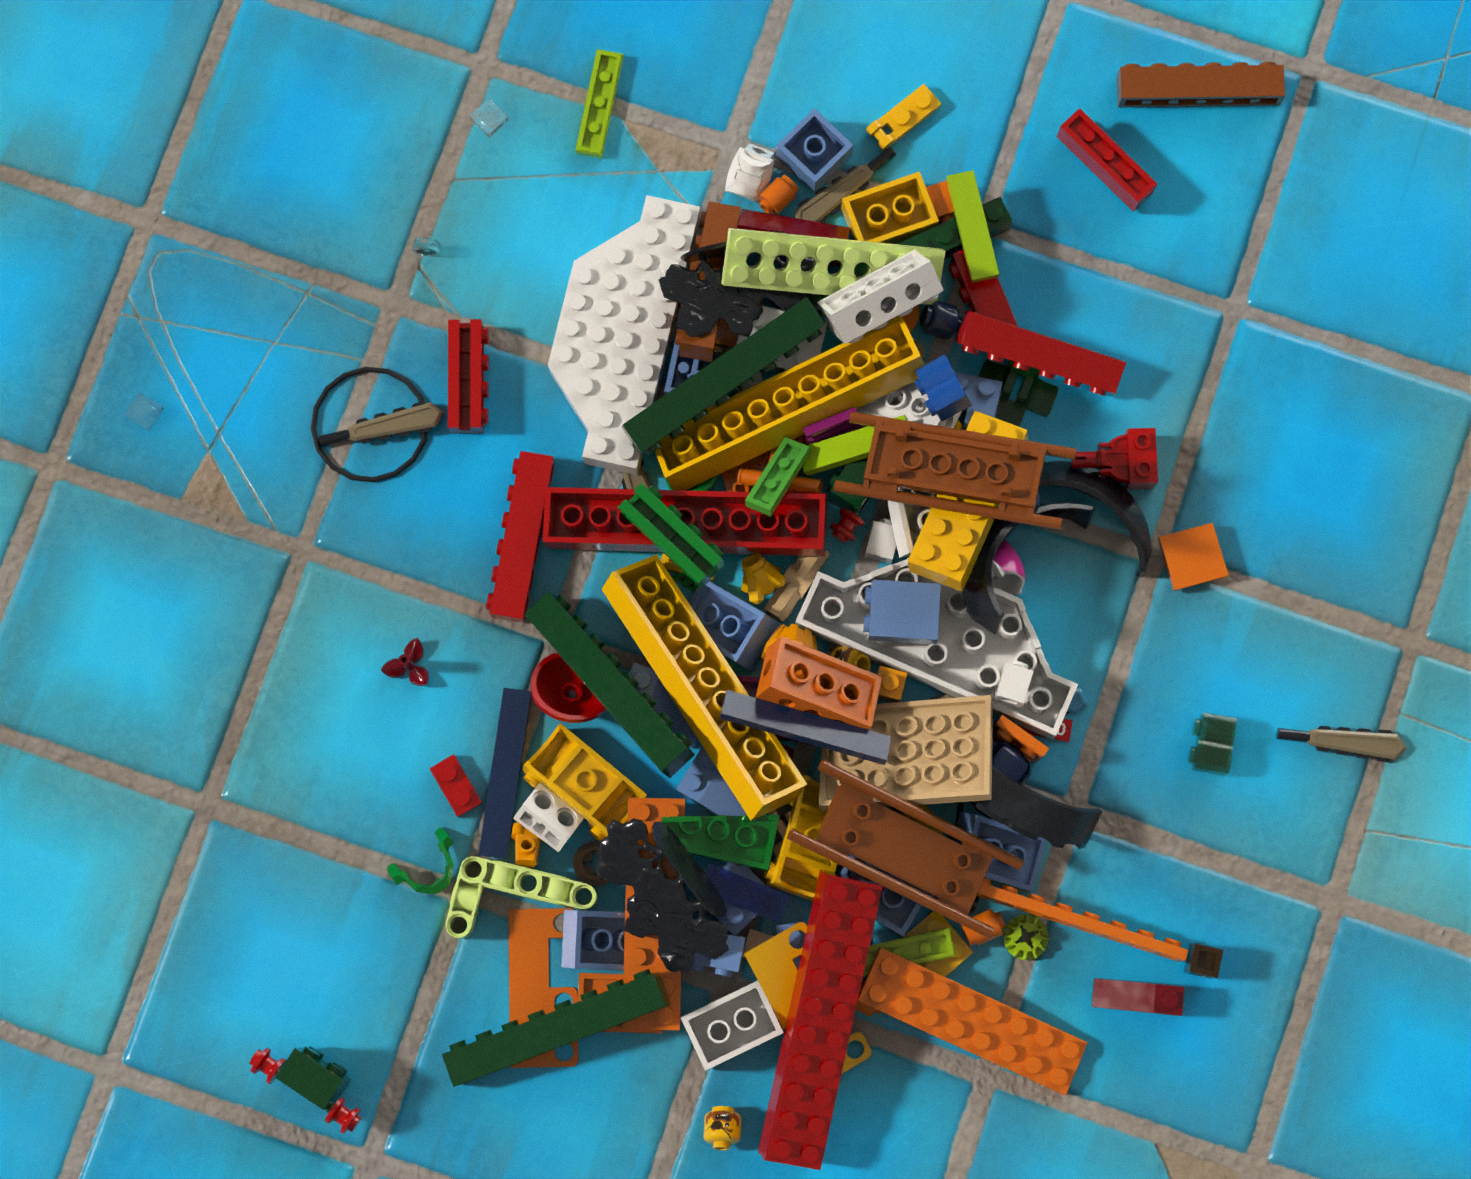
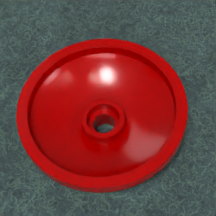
M558 653L547 656L535 667L530 682L531 695L536 705L548 716L563 722L582 723L596 719L606 712L607 709Z

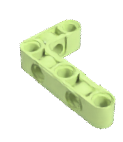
M471 856L466 858L460 866L450 900L446 930L450 936L457 939H464L472 934L477 914H479L480 898L485 888L579 910L592 909L598 901V895L591 885L574 881L567 877L502 861H492ZM478 862L482 868L481 873L478 877L470 878L467 874V868L471 863ZM527 876H534L537 880V885L532 891H525L522 888V881ZM583 889H588L592 893V900L586 905H581L577 901V894ZM458 918H464L467 922V928L461 934H457L453 930V923Z

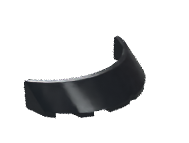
M1069 461L1044 462L1040 486L1072 488L1102 501L1121 518L1130 532L1132 542L1136 545L1140 561L1136 576L1141 577L1146 571L1152 547L1146 519L1133 496L1118 481L1110 476H1099V471L1093 468L1071 469V462Z
M1071 503L1043 504L1035 507L1034 514L1068 519L1086 529L1090 525L1095 508L1088 505ZM994 519L962 591V596L967 605L966 610L972 620L993 634H997L1000 630L1004 613L997 602L993 590L992 564L997 549L1020 524Z
M993 765L991 800L975 801V807L995 821L1033 840H1037L1038 837L1044 838L1052 846L1063 848L1065 844L1076 845L1078 849L1085 848L1103 812L1098 808H1079L1050 799L1018 783Z

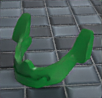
M440 827L435 831L439 841L437 845L440 851L444 853L446 860L443 876L432 884L424 885L409 878L408 873L401 870L395 863L387 866V871L396 885L406 882L416 892L437 894L449 886L452 880L454 864L448 850L454 842L443 828Z

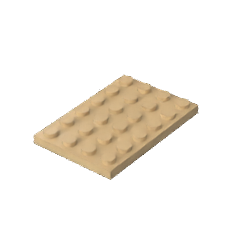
M991 695L876 704L873 724L869 730L891 736L888 758L885 765L822 748L821 761L824 759L914 805L991 800L993 699ZM822 771L820 773L819 808L821 812L828 810L838 785L842 783V781ZM873 797L872 801L884 807H892Z

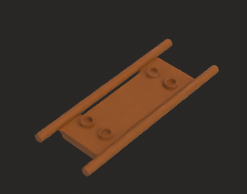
M850 413L849 423L875 428L863 485L836 480L834 484L835 492L1061 530L1063 518L1034 514L1045 456L1075 460L1077 448L864 413ZM900 487L1000 505L998 508L897 490Z
M823 759L819 764L818 770L842 781V783L838 785L815 839L793 828L789 831L787 839L987 938H991L994 928L969 916L970 909L993 857L1018 870L1023 866L1024 859ZM873 797L962 841V843L959 844L889 808H886L872 801ZM902 882H905V883H907V884H909V885H911V886H913V887H915V888H917V889H919V890H921V891H923V892H925V893H927V894H929V895H926V894H924V893H922V892H920V891H918V890H916V889H914V888H912V887H910V886H908V885H906V884H904V883H902Z

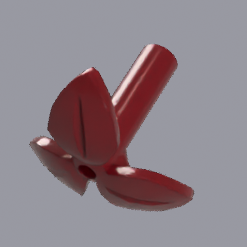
M418 638L411 640L406 645L404 654L399 659H391L382 666V673L391 678H400L407 670L409 671V681L417 686L427 685L429 674L426 668L415 666V663L423 658L424 653L420 640Z

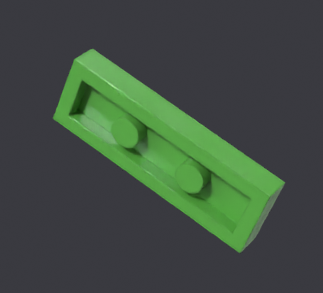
M784 437L745 499L746 507L772 516L808 458L810 446Z

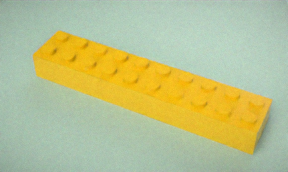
M897 317L888 321V324L881 329H872L863 334V338L855 343H842L731 396L729 400L719 407L715 404L706 408L708 414L696 423L691 419L683 424L686 430L673 439L668 435L660 440L663 446L658 448L655 453L665 479L673 490H687L778 447L784 437L794 439L805 434L804 427L855 407L858 409L919 379L915 370L925 364L903 317Z
M657 554L613 571L602 587L603 593L749 819L752 821L794 801L808 784L775 734L719 719L726 690L748 696L749 694Z

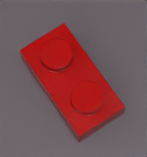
M454 754L429 768L458 818L483 804Z

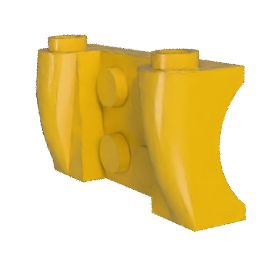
M561 723L541 748L523 765L526 782L534 788L541 783L589 821L588 825L591 828L589 833L599 842L608 836L607 826L611 824L612 820L623 824L627 822L628 798L647 797L643 790Z
M803 775L802 777L808 785L794 801L789 803L793 807L780 854L773 862H770L769 870L764 871V878L767 879L768 886L813 901L820 869L835 872L837 863L787 839L788 833L792 828L815 839L827 812H821L819 808L820 783L807 775Z

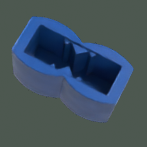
M945 354L915 370L919 379L914 382L922 396L927 394L929 399L925 401V404L932 417L938 415L940 420L944 421L972 406Z

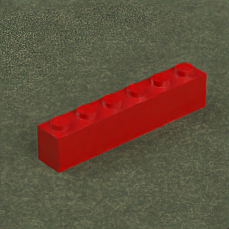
M965 310L955 342L963 345L961 349L963 351L977 355L978 351L981 350L989 353L988 359L1003 363L1006 358L1014 361L1013 367L1029 371L1030 367L1040 369L1038 375L1053 380L1058 375L1065 378L1064 383L1078 388L1083 383L1091 386V392L1103 396L1106 395L1107 391L1116 394L1126 362L968 310Z
M520 451L519 458L514 459L512 474L516 475L514 485H509L507 501L511 503L509 512H504L502 519V528H505L504 539H499L496 552L497 555H500L499 566L493 567L491 582L495 583L494 592L488 594L486 609L490 610L489 614L492 618L525 623L526 616L524 613L528 609L543 530L546 487H551L555 467L554 456Z

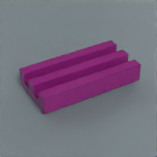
M850 408L804 427L803 430L808 445L861 429L862 425L849 423L850 413L857 412L856 408Z

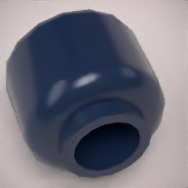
M935 301L932 305H925L923 308L920 325L923 326L925 334L948 340L954 333H958L963 318L959 317L957 306Z

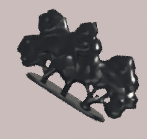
M773 231L776 233H785L784 231ZM727 242L700 247L683 254L680 257L683 262L700 261L696 270H688L681 265L671 264L669 269L666 270L665 277L659 279L664 298L683 305V308L678 313L676 324L680 329L685 330L686 334L690 337H698L711 332L719 318L726 320L730 331L749 337L753 330V321L758 320L763 313L761 305L763 299L768 298L781 309L788 310L809 296L810 293L723 286L721 284L723 266L719 270H714L707 262V259L724 256ZM759 255L757 261L755 262V264L752 265V266H756V265L759 263V261H760V255ZM778 255L775 258V260L780 265L779 269L785 267V265L787 264V257L786 262L781 261L779 258V256L785 255ZM810 257L803 259L800 265L801 270L804 272L811 270L814 266V260ZM704 271L705 279L702 281L699 274Z
M633 818L624 824L612 820L611 824L607 826L608 836L600 841V859L598 860L597 874L614 885L624 884L632 886L634 889V895L627 900V911L630 915L626 919L624 931L640 938L651 934L658 935L659 948L657 953L665 967L671 972H689L694 962L695 952L711 959H716L729 950L726 944L728 928L722 923L709 920L705 916V909L713 916H725L726 905L724 900L677 835L664 823L654 822L651 828L652 836L657 846H654L647 842L648 830L642 820ZM643 840L645 845L639 846L637 842ZM640 850H650L651 855L656 853V856L650 859L641 858L638 852ZM666 857L679 874L677 879H669L665 876L661 868L662 858ZM657 860L658 866L653 868L652 862ZM684 882L697 898V901H689L686 898V892L683 888ZM698 911L700 914L699 918L693 919L692 915Z

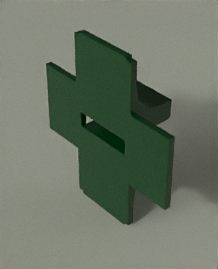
M986 359L978 377L1003 382L996 414L997 419L1019 427L1026 410L1044 417L1050 414L1059 390L1057 386L1039 378L1040 369L1030 367L1029 371L1013 367L1014 361L1012 360L1006 366ZM1020 375L1024 377L1016 400L1012 401L1009 397L1016 379Z

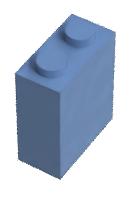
M872 580L871 588L866 587L865 604L870 605V615H864L863 632L869 633L868 640L936 644L939 631L941 584Z

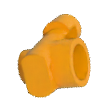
M516 822L513 824L511 836L515 840V863L518 866L532 869L539 862V849L543 840Z

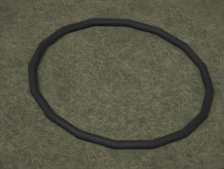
M362 367L341 374L324 388L313 408L311 433L316 451L330 469L350 480L377 482L397 476L414 463L426 443L427 433H422V439L412 457L395 471L376 477L352 475L335 466L321 449L316 432L320 405L329 390L343 379L364 372L388 374L405 383L419 402L424 401V399L407 378L392 370Z

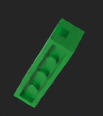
M640 483L634 490L635 495L629 501L625 499L618 506L621 514L702 589L725 565L721 558L723 552L712 542L707 545L701 539L703 536L702 532L692 523L687 526L681 520L683 515L672 504L669 507L660 501L663 496L653 486L647 489Z

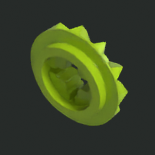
M1023 914L1014 917L1008 922L1004 929L1003 941L1006 949L1012 956L1021 960H1032L1039 957L1046 950L1049 934L1047 926L1038 917ZM1020 926L1026 932L1037 931V934L1031 938L1032 949L1026 942L1015 943L1022 936Z

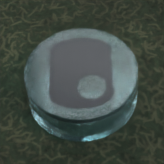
M418 237L413 241L412 251L422 256L435 257L440 253L441 244L435 239Z

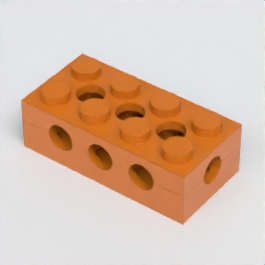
M781 636L767 647L756 698L869 730L873 724L882 677Z

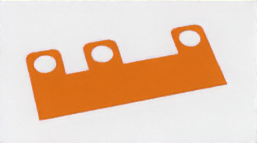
M508 909L509 1022L518 1020V1023L522 1024L529 1021L527 1016L532 1013L544 1010L545 1014L555 1011L554 1000L560 993L569 994L572 997L573 1004L578 1002V993L575 988L549 987L548 938H563V932H559L554 928L553 921L557 915L564 914V910L574 909ZM578 1041L570 1043L573 1048V1056L567 1061L559 1060L555 1055L554 1049L512 1065L510 1068L573 1067L579 1060Z

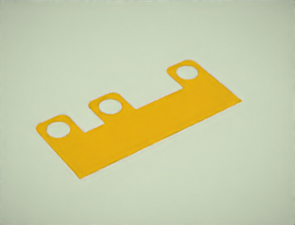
M804 922L796 923L744 953L784 1031L798 972L792 959L801 955L803 947L799 949L793 948L789 943V937L796 930H801L806 934L807 925ZM860 1032L850 1035L848 1044L851 1041L858 1040L863 1044L864 1052L856 1059L850 1058L846 1053L842 1074L871 1056V1048L864 1035Z

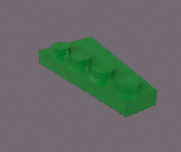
M780 814L762 815L752 821L747 815L662 817L660 822L667 825L677 835L690 854L768 871Z

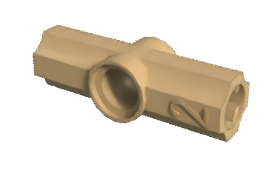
M825 551V556H799L795 564H791L784 573V586L777 588L763 610L775 620L784 623L798 601L802 600L810 590L817 572L822 568L830 553Z

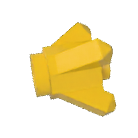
M761 554L749 555L742 561V572L744 574L741 591L748 593L749 601L755 605L760 604L764 600V596L774 592L775 588L784 586L785 576L780 573L781 568L769 563Z

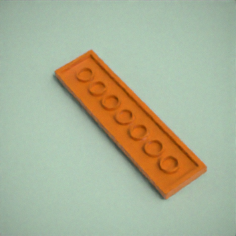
M628 798L627 822L633 818L642 820L648 830L647 842L654 846L656 843L651 829L653 823L660 822L662 817L685 816L686 799ZM643 840L637 842L639 846L645 845ZM640 850L638 852L641 858L650 859L656 856V853L651 855L650 850ZM666 857L662 858L661 868L665 876L669 879H677L679 874ZM657 860L652 862L653 868H657ZM626 885L625 922L630 915L627 911V900L634 895V889L629 885ZM625 931L624 984L634 981V974L647 969L650 970L651 974L660 972L671 1005L622 1023V1029L680 1030L682 972H671L665 967L657 953L659 948L658 935L651 934L640 938Z
M879 947L859 992V1002L1065 1096L1088 1042L881 947Z

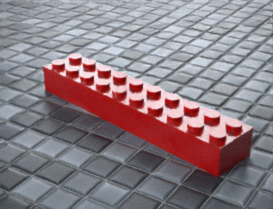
M546 487L542 542L547 549L662 552L618 509V506L625 499L629 501L635 495V489ZM657 490L663 496L660 500L667 507L672 504L683 515L681 520L687 526L691 523L695 525L703 534L701 539L707 545L711 542L714 543L723 554L759 553L761 555L825 556L827 526L826 494L785 493L772 516H768L746 507L745 499L750 492Z
M820 869L758 1149L759 1154L766 1161L816 1170L821 1169L883 888L882 885L870 879Z

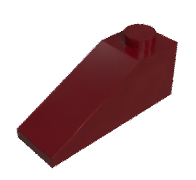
M1094 978L1091 1007L1182 1016L1185 987Z

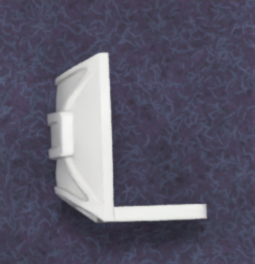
M748 144L745 149L740 147L730 166L725 191L759 204L760 199L758 196L770 184L774 160L772 159L774 152L753 144Z

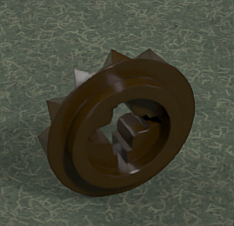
M589 841L583 844L576 851L573 859V868L576 876L583 883L591 886H601L608 883L607 880L599 877L598 874L595 876L593 867L584 865L588 861H593L594 851H597V856L600 859L599 841Z

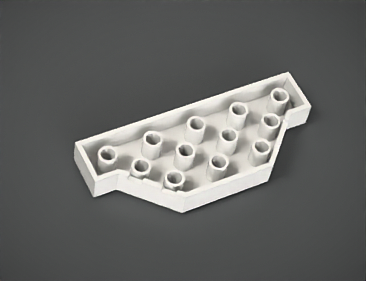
M646 195L639 222L573 262L548 368L551 376L588 432L582 455L586 465L633 475L639 474L644 452L640 454L621 426L657 400L680 303L664 298L659 279L665 277L666 270L669 269L671 264H678L689 269L690 262H683L680 257L694 248L701 216L699 206Z
M908 558L846 582H842L819 571L817 572L795 621V624L799 625L798 628H808L815 637L838 647L854 648L867 655L870 661L887 668L906 672L907 677L955 698L991 695L994 715L998 717L1004 715L1013 723L1051 740L1056 737L1078 684L1052 673L1021 598L993 587L997 602L1004 613L1000 630L997 634H993L972 620L966 610L967 605L961 591L941 584L939 631L936 644L868 640L869 633L863 632L864 615H870V605L865 604L866 587L871 588L872 580L921 583L938 582L910 572L907 562ZM1013 660L1027 664L1028 669L1034 671L1022 707L994 699L1003 667L1006 662L1011 664Z

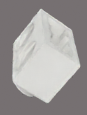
M539 783L513 819L559 852L584 817L554 792Z

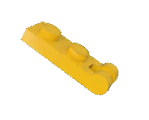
M923 84L881 118L872 122L866 128V132L871 137L874 136L879 142L878 146L885 151L941 107V103L928 87ZM887 126L892 133L887 135L883 129Z

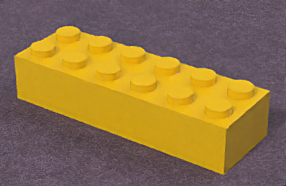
M974 411L966 429L967 431L1028 440V430L978 411ZM937 494V496H936V497H939V498L951 499V500H956V501H962V502H968V503H974V504H980V505H986V506H992V507H998V508H999V505H1000V504L988 503V502H983V501H977V500H971V499H965V498H959V497H953V496H947V495H941V494ZM931 508L908 558L909 571L962 592L994 519Z

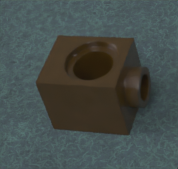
M1196 943L1189 944L1184 973L1209 979L1218 978L1223 950Z

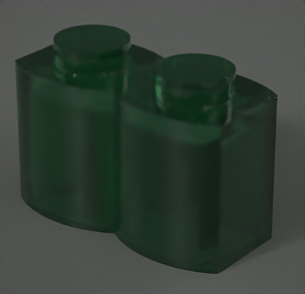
M1204 712L1200 715V719L1195 718L1192 735L1197 736L1196 745L1190 747L1188 762L1192 763V770L1222 776L1229 774L1237 718Z

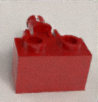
M1130 428L1126 430L1124 435L1115 437L1109 443H1098V450L1076 452L1075 460H1072L1070 463L1071 469L1096 468L1100 470L1099 476H1110L1118 482L1125 483L1127 490L1154 489L1158 484L1155 428Z

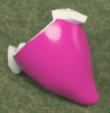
M1005 540L994 556L992 585L1011 595H1020L1025 584L1024 566L1015 549Z

